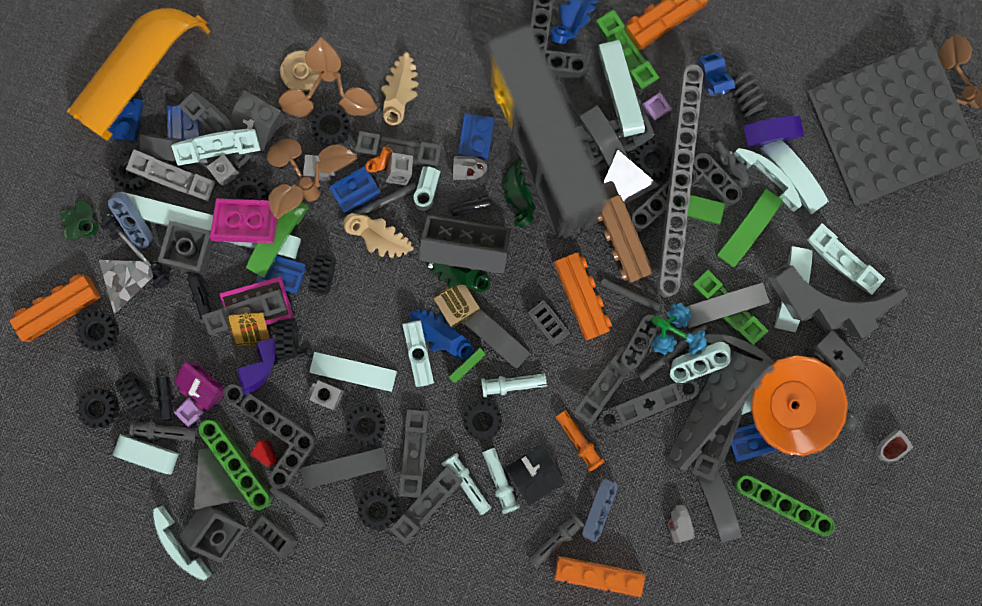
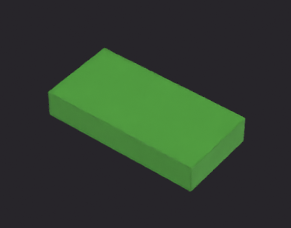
M690 195L687 217L719 225L725 203Z
M479 348L449 378L454 383H457L485 356V352Z

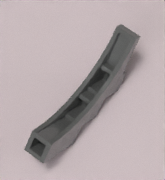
M783 265L767 276L793 319L806 321L815 314L823 328L836 330L845 324L853 337L862 339L871 336L874 333L873 331L879 327L876 322L877 319L885 316L886 311L890 308L900 305L903 302L902 300L908 296L905 288L892 287L884 293L866 300L840 301L815 290L801 277L792 265Z

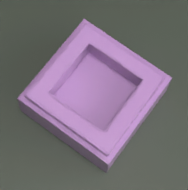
M661 93L656 94L642 104L653 122L672 110Z
M191 397L174 412L188 428L205 413L204 410L199 409L193 403L194 400Z

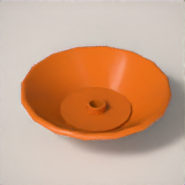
M795 355L777 360L771 365L775 369L770 374L767 372L760 380L762 384L757 389H753L751 410L756 428L768 444L783 453L805 456L822 451L837 439L846 422L848 402L843 383L829 366L815 358ZM793 401L796 403L795 409L791 406Z

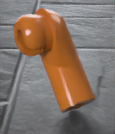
M383 147L379 156L367 161L365 169L370 173L385 169L393 150Z

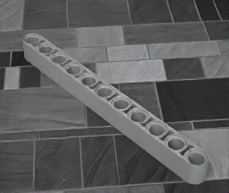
M697 65L688 66L680 80L657 291L663 297L673 296L680 287L703 82V71ZM688 73L694 74V75L696 76L697 80H696V81H691V80H689L688 77H687V74H688ZM685 94H691L694 97V101H687ZM682 115H689L692 118V122H685ZM686 135L690 139V143L685 144L681 142L680 136ZM684 156L687 159V164H680L677 157ZM675 177H682L685 180V185L680 186L676 184ZM673 198H680L683 202L682 207L675 206ZM672 218L678 219L680 228L672 227L670 220ZM673 239L677 241L678 248L675 250L671 249L668 246V240ZM667 260L675 263L676 268L674 271L666 268ZM668 281L672 283V292H666L664 290V282Z

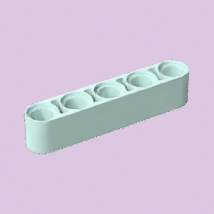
M615 40L599 44V56L622 136L627 137L644 133L643 118L620 41Z

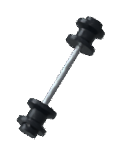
M108 213L101 220V228L111 231L110 238L115 240L121 236L142 261H148L126 237L125 231L114 214ZM159 262L150 264L153 274L152 279L154 280L152 286L154 288H164L171 281L169 279L171 273H164L161 270L162 264Z

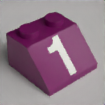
M185 362L182 365L174 382L179 386L177 388L178 391L186 397L190 395L195 400L193 403L199 409L212 410L224 396L225 387L197 363Z

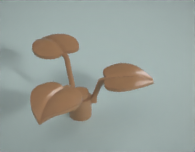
M954 35L942 45L937 55L943 69H951L955 66V69L968 86L962 92L963 99H956L957 102L962 105L968 103L973 108H982V82L980 89L970 83L959 67V64L969 61L972 54L971 45L963 36Z
M322 37L305 54L306 64L312 70L320 72L309 94L305 96L304 92L300 89H290L284 92L278 100V107L284 112L297 117L307 116L313 111L314 107L309 99L323 78L327 82H331L334 79L337 80L340 96L343 97L339 101V106L346 113L354 116H363L374 112L378 107L372 96L361 88H350L346 93L343 92L340 79L341 74L338 73L341 67V59L335 49Z
M283 139L275 143L267 153L268 162L274 167H281L290 161L300 178L299 187L295 184L291 187L287 184H282L270 193L269 207L275 218L279 219L283 214L297 207L304 198L306 201H314L319 198V170L321 173L335 172L355 161L357 156L341 145H332L325 148L318 156L320 161L316 162L314 180L308 176L303 177L293 160L302 153V148L297 141Z

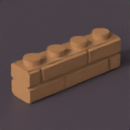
M621 194L608 199L604 207L605 209L602 210L598 217V221L604 222L606 229H603V233L607 241H612L614 248L611 249L615 261L620 260L622 268L619 271L623 280L628 279V282L631 283L653 274Z

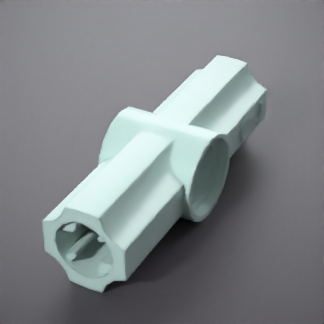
M421 320L404 323L402 325L415 385L419 387L433 384L434 380ZM416 348L424 351V356L420 359L415 358L412 354V351Z

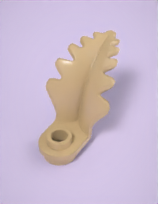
M405 52L403 56H399L400 61H395L397 68L391 67L390 70L394 76H386V81L390 85H383L381 87V91L386 97L383 117L390 125L402 122L406 103L417 97V92L413 91L412 88L417 87L418 82L412 80V78L417 77L418 73L412 71L416 68V65L411 64L413 58H410L408 52Z
M349 214L343 221L344 229L347 233L362 236L367 250L374 252L377 248L381 257L385 255L386 251H388L390 258H393L395 253L398 257H401L402 253L406 255L414 249L411 245L412 242H408L407 237L402 238V233L394 234L395 227L385 228L386 221L382 218L372 220L365 215Z

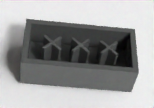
M427 215L421 238L419 260L504 274L511 228Z

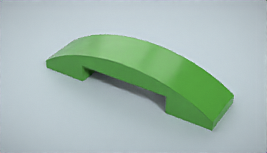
M614 10L596 20L606 42L620 41L630 77L641 90L659 79L649 61H645L624 30L625 26Z
M765 189L736 231L718 252L717 256L734 268L764 230L783 200L768 189Z
M301 202L297 207L283 214L277 221L274 244L258 243L246 268L265 279L276 262L277 254L295 225L300 223L309 207Z
M709 270L693 283V286L704 300L728 293L722 287L723 284ZM746 310L722 317L732 329L752 345L768 332L754 315L751 316Z

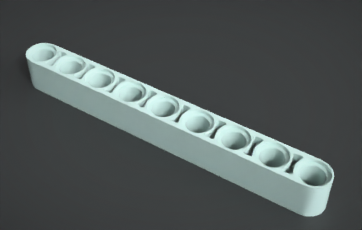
M125 193L131 199L144 221L167 227L169 221H174L211 231L213 215ZM289 235L277 255L296 259L301 239ZM228 242L251 249H255L256 245L258 244L248 242Z

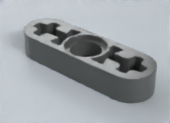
M646 315L636 327L620 356L619 364L622 369L632 371L642 361L660 328L652 322L654 315ZM651 321L653 328L648 330L646 334L642 333L647 327L646 323ZM640 337L644 340V348L635 346V338ZM635 352L636 354L632 359L634 363L628 365L626 358Z

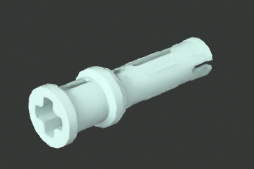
M545 373L514 378L499 376L498 379L490 380L481 378L483 398L491 394L500 393L505 395L508 391L547 386Z
M492 448L482 452L497 490L495 495L499 497L503 508L502 514L520 508V504H517L513 494L514 488L511 485L509 486L496 449Z
M455 453L441 464L446 467L448 466L463 480L460 486L479 514L482 515L490 510L491 506L468 475L469 469L463 466L458 458V453Z

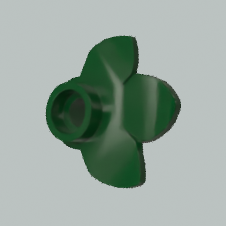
M80 199L76 210L60 212L61 219L67 226L61 232V236L65 239L90 238L97 233L98 223L93 219L94 210L86 201ZM90 224L91 229L89 231H86V225Z

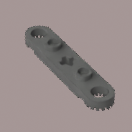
M694 379L683 383L674 382L602 411L598 417V423L606 431L626 426L693 399L699 392V385ZM687 382L691 383L694 387L690 395L684 394L682 386ZM647 398L649 401H654L650 411L648 408L643 407ZM607 414H612L615 418V423L608 427L604 424L603 418Z

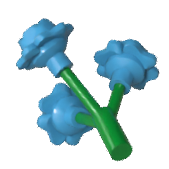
M682 303L671 305L670 311L667 312V315L670 317L668 320H664L657 315L652 318V322L661 328V334L655 335L654 340L651 342L654 352L666 355L668 352L674 351L677 341L674 340L673 335L666 334V330H670L683 337L684 341L689 343L688 352L691 354H695L696 351L702 352L705 349L707 339L704 337V331L699 330L694 335L690 333L685 334L670 325V323H673L677 328L688 326V321L691 320L692 316L689 314L690 309L684 307Z

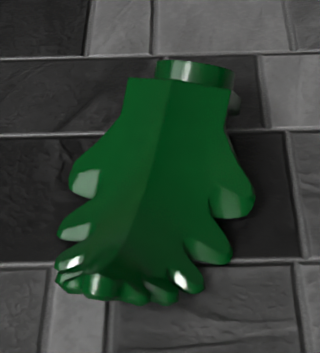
M518 158L511 164L512 167L507 168L508 174L503 176V179L507 180V182L502 184V188L508 191L504 196L506 202L519 210L514 216V224L520 228H525L532 222L534 217L531 214L536 206L531 199L529 186L524 184L525 177L524 174H521L522 160Z
M439 263L427 264V268L434 267L431 271L432 274L440 272L439 281L448 279L447 286L449 288L463 284L471 290L481 293L490 287L489 276L481 270Z

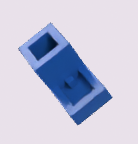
M716 52L698 58L699 67L703 71V84L709 95L724 94L729 89L735 88L734 79L726 72L723 56Z

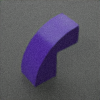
M800 116L772 118L744 126L747 144L751 147H760L779 140L791 141L804 137Z
M274 338L257 342L256 351L260 363L238 368L237 377L243 396L258 389L270 376L276 354Z

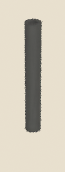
M603 277L600 285L655 311H658L661 305Z
M272 486L269 492L320 529L323 528L326 523L324 520L283 490Z

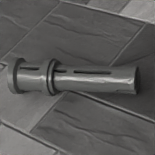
M132 419L129 435L130 438H135L136 436L148 437L149 440L159 437L196 442L198 428L158 425L155 421L148 423Z
M572 512L571 517L563 525L557 526V532L528 560L538 569L565 541H571L573 539L572 536L581 528H584L585 524Z

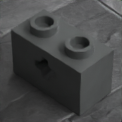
M833 330L822 335L807 351L812 358L829 366L840 381L848 378L862 362Z

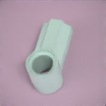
M422 168L417 190L414 194L415 206L421 211L429 210L433 205V198L440 176V171L435 168ZM422 195L429 197V201L425 204L418 202V198Z

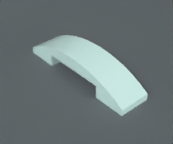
M255 129L218 132L171 145L178 166L199 162L200 159L236 152L244 154L261 150Z
M782 140L766 144L760 148L764 156L778 166L790 179L800 196L801 203L810 214H813L828 202L814 176Z
M738 148L733 153L739 163L747 165V169L754 164L783 191L779 198L793 212L802 206L794 185L786 174L773 162L760 154L746 149Z
M821 223L807 240L837 271L856 286L872 295L885 278L870 265H865L837 240L838 237Z
M791 246L787 265L794 266L808 284L812 265V250ZM781 301L774 328L795 333L800 320L793 319Z
M314 352L309 373L392 392L397 371Z
M163 505L156 507L153 510L156 530L168 554L189 574L201 580L209 578L212 573L202 559L198 558L192 561L170 531L169 527L175 521Z

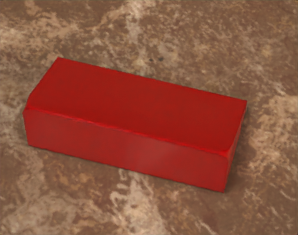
M268 439L260 440L251 452L254 458L266 466H271L278 462Z

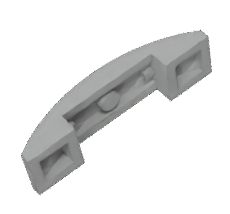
M134 149L126 167V170L205 201L209 200L215 181L192 174Z
M756 284L687 306L686 308L690 309L689 314L692 316L691 320L688 321V328L770 303L764 284Z

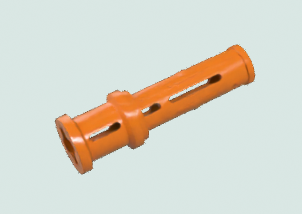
M567 410L555 417L577 448V455L582 457L589 467L587 469L589 472L605 462L594 450V444L589 443Z

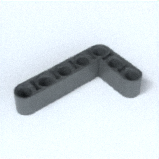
M534 0L531 29L535 38L539 37L544 41L538 45L552 76L582 77L587 67V61L584 56L547 50L553 0H548L549 2L546 4ZM544 18L546 22L544 24H538L536 22V19ZM558 60L562 65L560 67H553L551 62ZM579 63L582 69L575 70L571 65Z
M701 153L694 158L691 187L700 180L721 203H725V206H732L740 200L742 196L740 187L710 155ZM697 161H704L706 169H700L697 166ZM713 175L718 176L721 181L720 184H714L711 177ZM675 177L676 184L680 186L685 185L681 177ZM669 181L630 217L636 231H642L666 210V189L669 186ZM726 191H732L735 199L729 200L726 197ZM678 197L673 198V203H674L677 199H679V198H678ZM651 202L659 203L660 210H652ZM635 217H644L645 224L638 225L635 222Z
M231 384L227 386L224 390V398L228 403L290 445L269 476V482L274 488L280 489L288 486L315 448V436L251 392L243 396L240 385ZM235 388L240 392L237 400L231 397V392ZM252 400L257 403V410L255 412H251L248 408V404ZM269 412L275 416V421L272 424L266 422V415ZM286 424H289L293 429L290 436H286L283 433V428ZM304 436L310 439V446L308 448H303L300 444L301 438ZM291 454L296 455L298 458L296 466H292L288 462ZM278 472L283 473L286 477L283 484L278 483L276 480Z

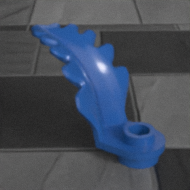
M568 0L569 5L562 4L560 7L561 25L550 30L551 40L556 43L565 44L568 39L576 38L578 30L590 20L587 14L594 11L595 7L592 5L598 3L599 0Z
M419 309L409 312L410 322L421 320L425 342L431 341L430 350H446L459 360H466L472 356V343L457 333L455 324L450 326L448 321L444 323V316L442 314H439L434 319L433 311H429L428 315L425 309L421 312Z

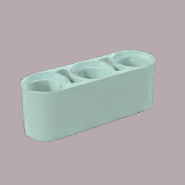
M716 342L706 346L702 352L696 351L695 354L688 353L675 358L670 372L672 380L677 383H683L726 367L730 362V347L724 342ZM721 352L724 353L725 356L717 357L715 354ZM703 360L705 364L699 365L695 361ZM680 367L685 369L686 371L678 372L676 368Z
M123 434L119 435L113 452V456L170 475L173 472L179 455L175 451L137 438H130V436Z

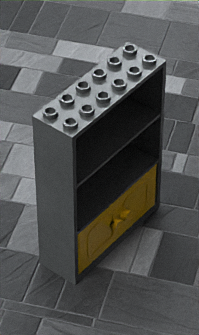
M530 25L487 42V81L557 238L563 237V239L575 235V232L580 228L583 231L592 228L602 210L605 209L604 207L608 199Z

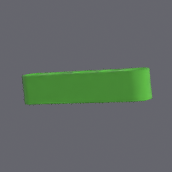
M217 420L202 422L199 427L201 437L249 504L257 510L269 506L272 502L271 492H269L267 486L224 426ZM209 424L215 426L216 431L213 435L207 432ZM222 441H225L228 445L225 453L219 449ZM234 458L240 461L241 466L238 470L232 467V460ZM246 476H250L253 479L251 487H247L244 484ZM258 493L263 494L266 498L263 505L259 504L256 500Z
M742 474L734 479L733 486L738 493L823 536H828L834 531V521L817 510L751 476ZM744 479L749 481V488L746 490H742L740 486ZM763 489H767L769 494L766 500H761L760 492ZM783 499H786L788 503L785 510L779 508V504ZM805 509L807 516L804 520H800L799 512ZM824 519L826 527L823 530H819L818 523Z

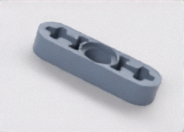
M114 193L108 201L110 210L131 242L138 248H146L153 239L150 229L131 199L125 193ZM126 217L134 219L136 224L129 223Z
M607 479L601 482L583 529L584 538L595 542L600 537L617 492V483Z

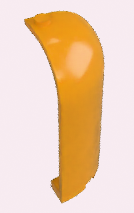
M160 8L145 13L130 27L67 112L108 141L113 135L108 131L109 127L170 46L180 35L194 26L209 34L211 31L206 26L207 22L199 15L194 17L186 12L172 8Z

